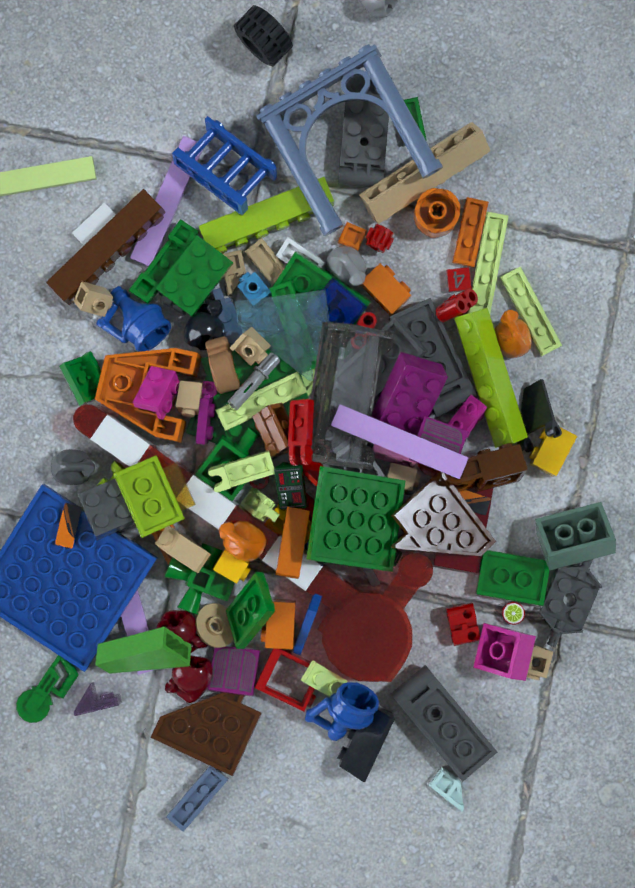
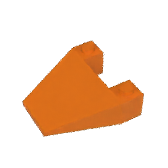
M179 348L105 355L95 400L155 437L182 443L187 421L166 415L163 420L158 419L156 412L136 408L133 401L151 366L197 378L202 356L197 352Z

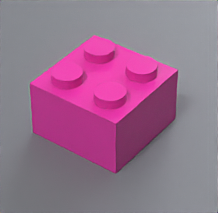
M484 623L473 668L509 679L526 681L536 636Z

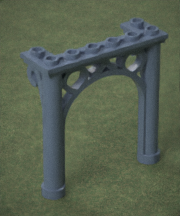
M370 44L365 45L358 50L359 54L352 58L348 56L338 62L339 66L332 70L328 68L318 75V79L313 82L308 80L302 83L298 91L293 94L288 92L282 95L278 103L273 106L272 104L264 106L260 109L261 113L256 115L257 119L265 124L321 225L320 230L323 236H327L340 229L343 223L308 162L306 143L313 124L331 107L352 100L368 101L380 106L391 118L423 179L443 168L440 160L436 159L386 70L380 58L382 55L375 44L372 46ZM357 75L363 76L365 78V85L360 93L347 90L348 80ZM341 80V88L345 94L340 95V92L330 93L326 89ZM371 81L381 99L367 94ZM318 94V101L314 106L316 110L312 113V110L302 103ZM297 110H305L308 114L305 125L292 126L290 124V116ZM289 130L301 132L299 148Z

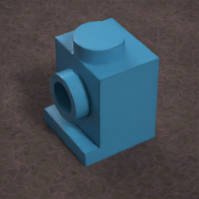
M247 272L238 280L240 282L238 289L254 308H257L272 296L270 289H268L256 272L253 274ZM251 284L257 285V289L255 291L249 290V286Z

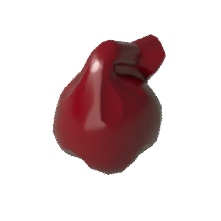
M170 610L165 612L161 621L157 624L156 629L166 627L185 642L190 643L191 653L199 648L208 647L196 632L195 617L186 610Z
M191 655L190 666L172 668L173 678L166 683L165 691L177 694L187 703L198 700L212 680L213 668L209 659Z

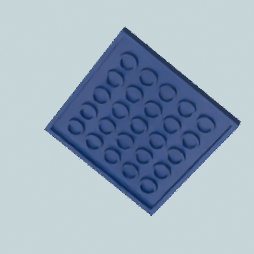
M42 484L0 550V617L85 672L97 655L98 644L105 642L158 557L119 532L96 540L83 508L73 548L56 545L55 542L65 503L76 504L46 484Z

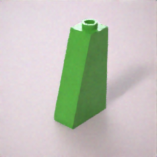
M161 627L98 644L95 665L109 674L190 666L191 644L185 642L166 627Z

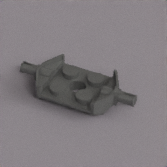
M593 559L584 561L578 566L561 567L556 573L544 601V606H542L539 613L551 628L550 631L552 633L547 644L556 648L562 634L583 633L584 631L582 630L599 589H602V585L590 571ZM568 593H572L575 596V602L571 606L565 605L563 601L564 596Z

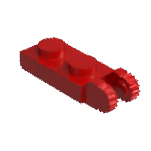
M311 399L292 400L290 402L288 446L291 465H299L300 462L308 465L313 459L311 446L314 400Z

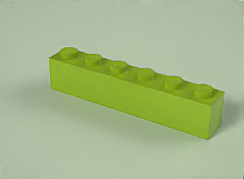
M321 177L318 181L332 206H334V199L326 179ZM298 186L248 206V210L243 215L235 211L199 225V229L203 239L223 254L227 252L228 247L234 245L241 247L254 237L256 239L264 238L269 235V231L277 229V231L284 230L290 226L289 223L297 220L298 223L310 219V215L314 213Z
M488 308L454 318L480 402L487 406L484 414L495 448L508 443L513 444L527 438L526 429Z

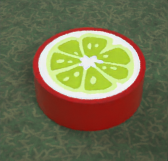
M508 602L502 608V618L509 624H519L525 617V610L517 602Z

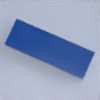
M314 594L311 598L293 648V653L301 655L322 598L321 595Z

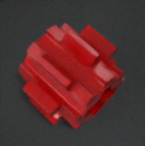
M375 224L374 228L370 227L366 235V245L377 252L384 253L386 249H390L393 243V232L382 225Z

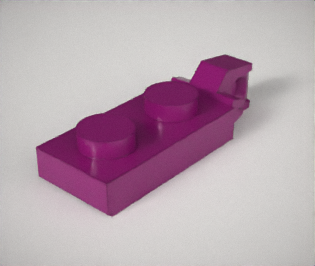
M203 381L197 424V444H208L209 440H212L213 426H210L211 417L215 416L216 405L212 404L214 396L218 394L213 381Z

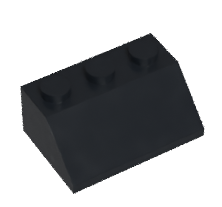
M379 706L378 710L374 713L373 722L368 727L350 729L347 738L350 739L347 747L342 746L337 757L340 760L339 767L362 782H366L395 720L392 712Z

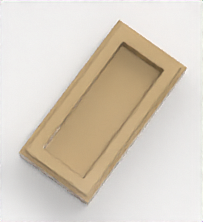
M261 238L244 252L273 287L285 266L263 238Z

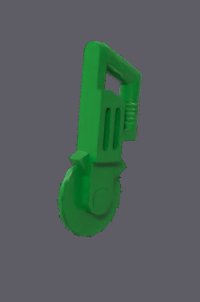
M58 655L39 684L32 686V689L24 691L19 696L16 710L24 721L37 723L48 715L50 706L53 705L51 692L64 699L79 676L74 665ZM61 661L68 676L58 689L55 685L61 678V675L56 666Z

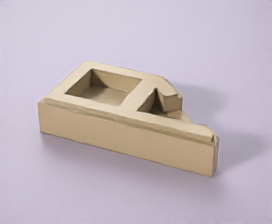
M241 250L223 253L224 256L234 263L224 275L228 296L233 294L240 283L238 280L246 274Z

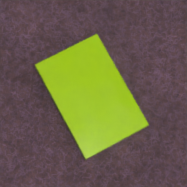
M157 455L113 474L141 538L185 519Z

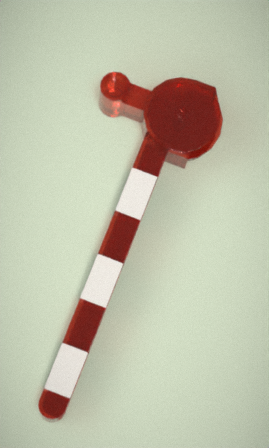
M85 404L75 411L73 423L78 431L129 467L157 455L176 500L218 530L223 523L231 522L234 524L238 521H248L259 528L266 537V546L258 558L276 570L281 534L265 524L264 521L257 519L234 500L231 501L221 493L215 492L214 488L195 476L193 471L105 409L96 405ZM304 550L299 578H286L312 596L314 594L321 595L320 602L330 608L317 628L322 633V644L329 661L342 674L357 681L392 682L406 662L412 648V623L405 607L418 588L425 586L432 578L433 566L429 556L422 551H407L401 556L397 572L383 591L378 589L360 590L322 562L307 560V552Z

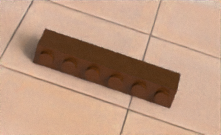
M143 188L46 283L68 305L74 304V298L81 282L96 285L99 277L104 272H109L115 266V261L120 256L124 257L131 250V246L136 241H141L147 235V230L152 225H158L163 220V215L166 212Z

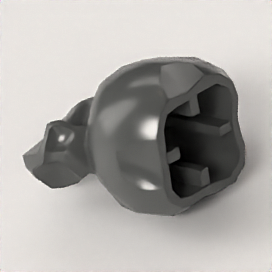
M77 449L60 451L51 461V474L53 478L64 485H81L88 481L95 470V464L91 461L88 454Z

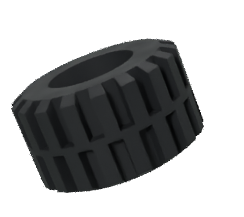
M253 5L234 24L235 32L241 42L254 56L266 65L274 67L293 47L291 38L282 25L270 13L256 5Z

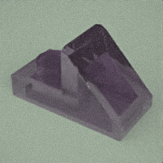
M92 682L75 708L74 716L119 706L122 703L120 694L114 695L112 691L101 694L100 699H98L95 684Z

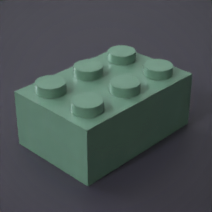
M602 502L535 519L536 535L549 570L616 553V538Z

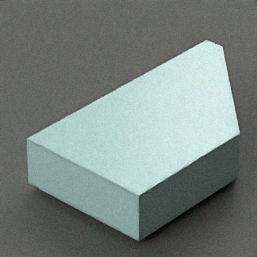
M442 766L430 781L429 786L462 812L464 805L461 781Z

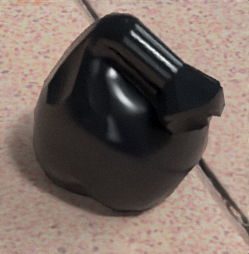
M220 300L203 303L193 317L190 316L184 330V339L188 345L200 350H207L205 346L206 341L224 336L225 326L218 318L223 311Z

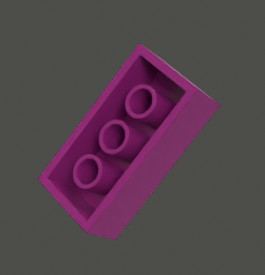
M400 352L370 417L417 436L424 416L429 417L448 378L442 364Z

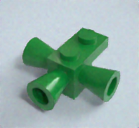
M202 543L201 547L211 555L199 573H196L172 557L164 575L165 578L186 581L185 586H188L189 589L177 607L197 615L199 614L202 592L228 602L235 582L223 575L211 571L223 551Z

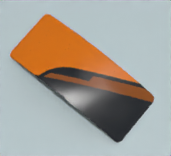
M467 490L459 492L473 512L486 515L491 501L490 498Z
M65 503L58 527L56 545L73 548L82 507Z

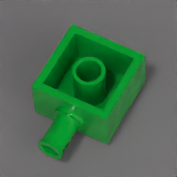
M248 427L240 440L235 443L222 434L197 468L195 476L212 488H215V484L221 482L222 478L218 475L210 476L208 473L209 468L252 456L248 450L260 434ZM246 483L220 491L219 493L233 501Z

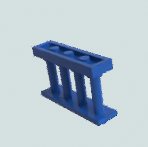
M207 116L205 118L207 132L189 151L184 152L177 147L172 153L174 164L240 215H243L248 210L246 196L266 175L273 181L277 179L276 165L270 159H264L228 132L221 122L212 120ZM214 137L223 142L224 145L206 164L201 165L195 160V157ZM231 150L235 151L241 158L223 177L218 178L213 174L212 170ZM248 163L259 169L240 190L235 191L230 187L229 183Z

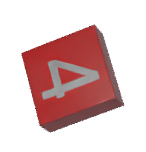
M469 267L446 270L449 293L461 292L471 288Z

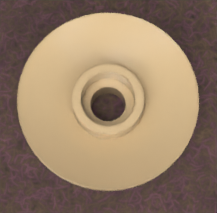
M217 603L208 604L199 610L195 626L199 637L204 643L214 648H222L232 643L234 639L226 614L227 607Z

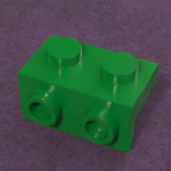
M89 351L81 357L64 362L59 366L79 406L95 401L101 375L98 362L93 353Z

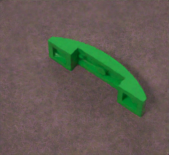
M180 219L168 235V241L147 270L139 275L129 289V292L148 304L159 293L155 288L196 235L199 234V231Z

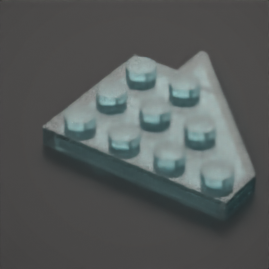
M326 290L235 301L238 325L244 330L253 327L271 345L269 349L307 380H314L312 361L334 358Z

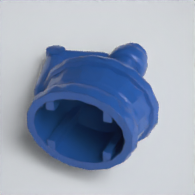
M117 286L111 291L110 294L113 296L112 306L107 310L105 317L102 316L97 320L98 327L122 343L130 341L138 352L153 349L166 338L171 330V323L165 319L161 306L137 302L121 286ZM119 306L124 318L122 331L109 323Z
M356 682L344 683L337 689V693L326 697L312 709H307L305 721L313 722L328 730V737L333 741H338L345 736L347 729H363L368 727L373 722L374 713L378 710L379 700L377 695L365 685ZM328 708L329 714L334 721L331 723L319 716V714Z

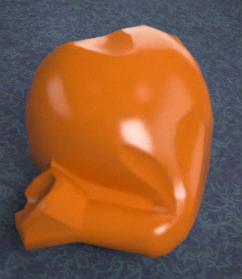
M514 310L505 311L500 319L501 322L494 329L502 355L511 359L528 353L532 344L527 324L522 319H518L519 314Z
M238 521L234 524L226 522L219 528L223 545L234 558L250 562L256 560L263 553L266 546V537L259 528L248 521Z

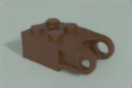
M512 443L500 446L498 450L484 449L477 452L478 455L469 457L460 479H454L446 473L445 476L449 483L457 485L455 488L458 492L473 488L476 489V492L519 482L528 471L520 444L513 446Z

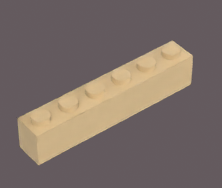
M470 122L430 148L435 158L439 159L443 166L441 170L423 179L416 163L412 160L359 194L369 215L377 224H380L396 212L406 208L425 191L443 184L456 173L463 171L467 166L481 159L490 152L483 131L473 122Z

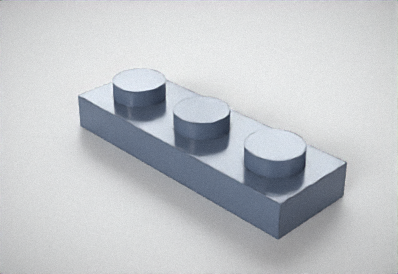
M209 766L169 812L166 818L184 832L229 778L220 770Z

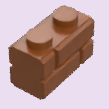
M283 403L268 405L253 415L256 430L260 433L265 444V450H269L271 458L288 453L289 416Z

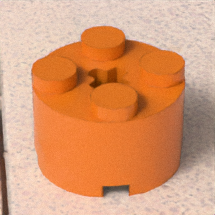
M431 188L425 191L419 197L414 209V222L417 228L430 238L443 237L449 234L456 226L460 216V203L457 197L446 189ZM435 210L437 212L440 210V217L438 215L434 216L432 214L433 211Z

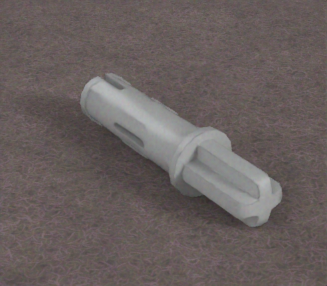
M272 352L269 353L258 367H254L253 373L227 401L228 404L235 410H238L264 380L269 379L268 375L280 363L279 357ZM249 385H251V387L246 391V393H244L245 389Z

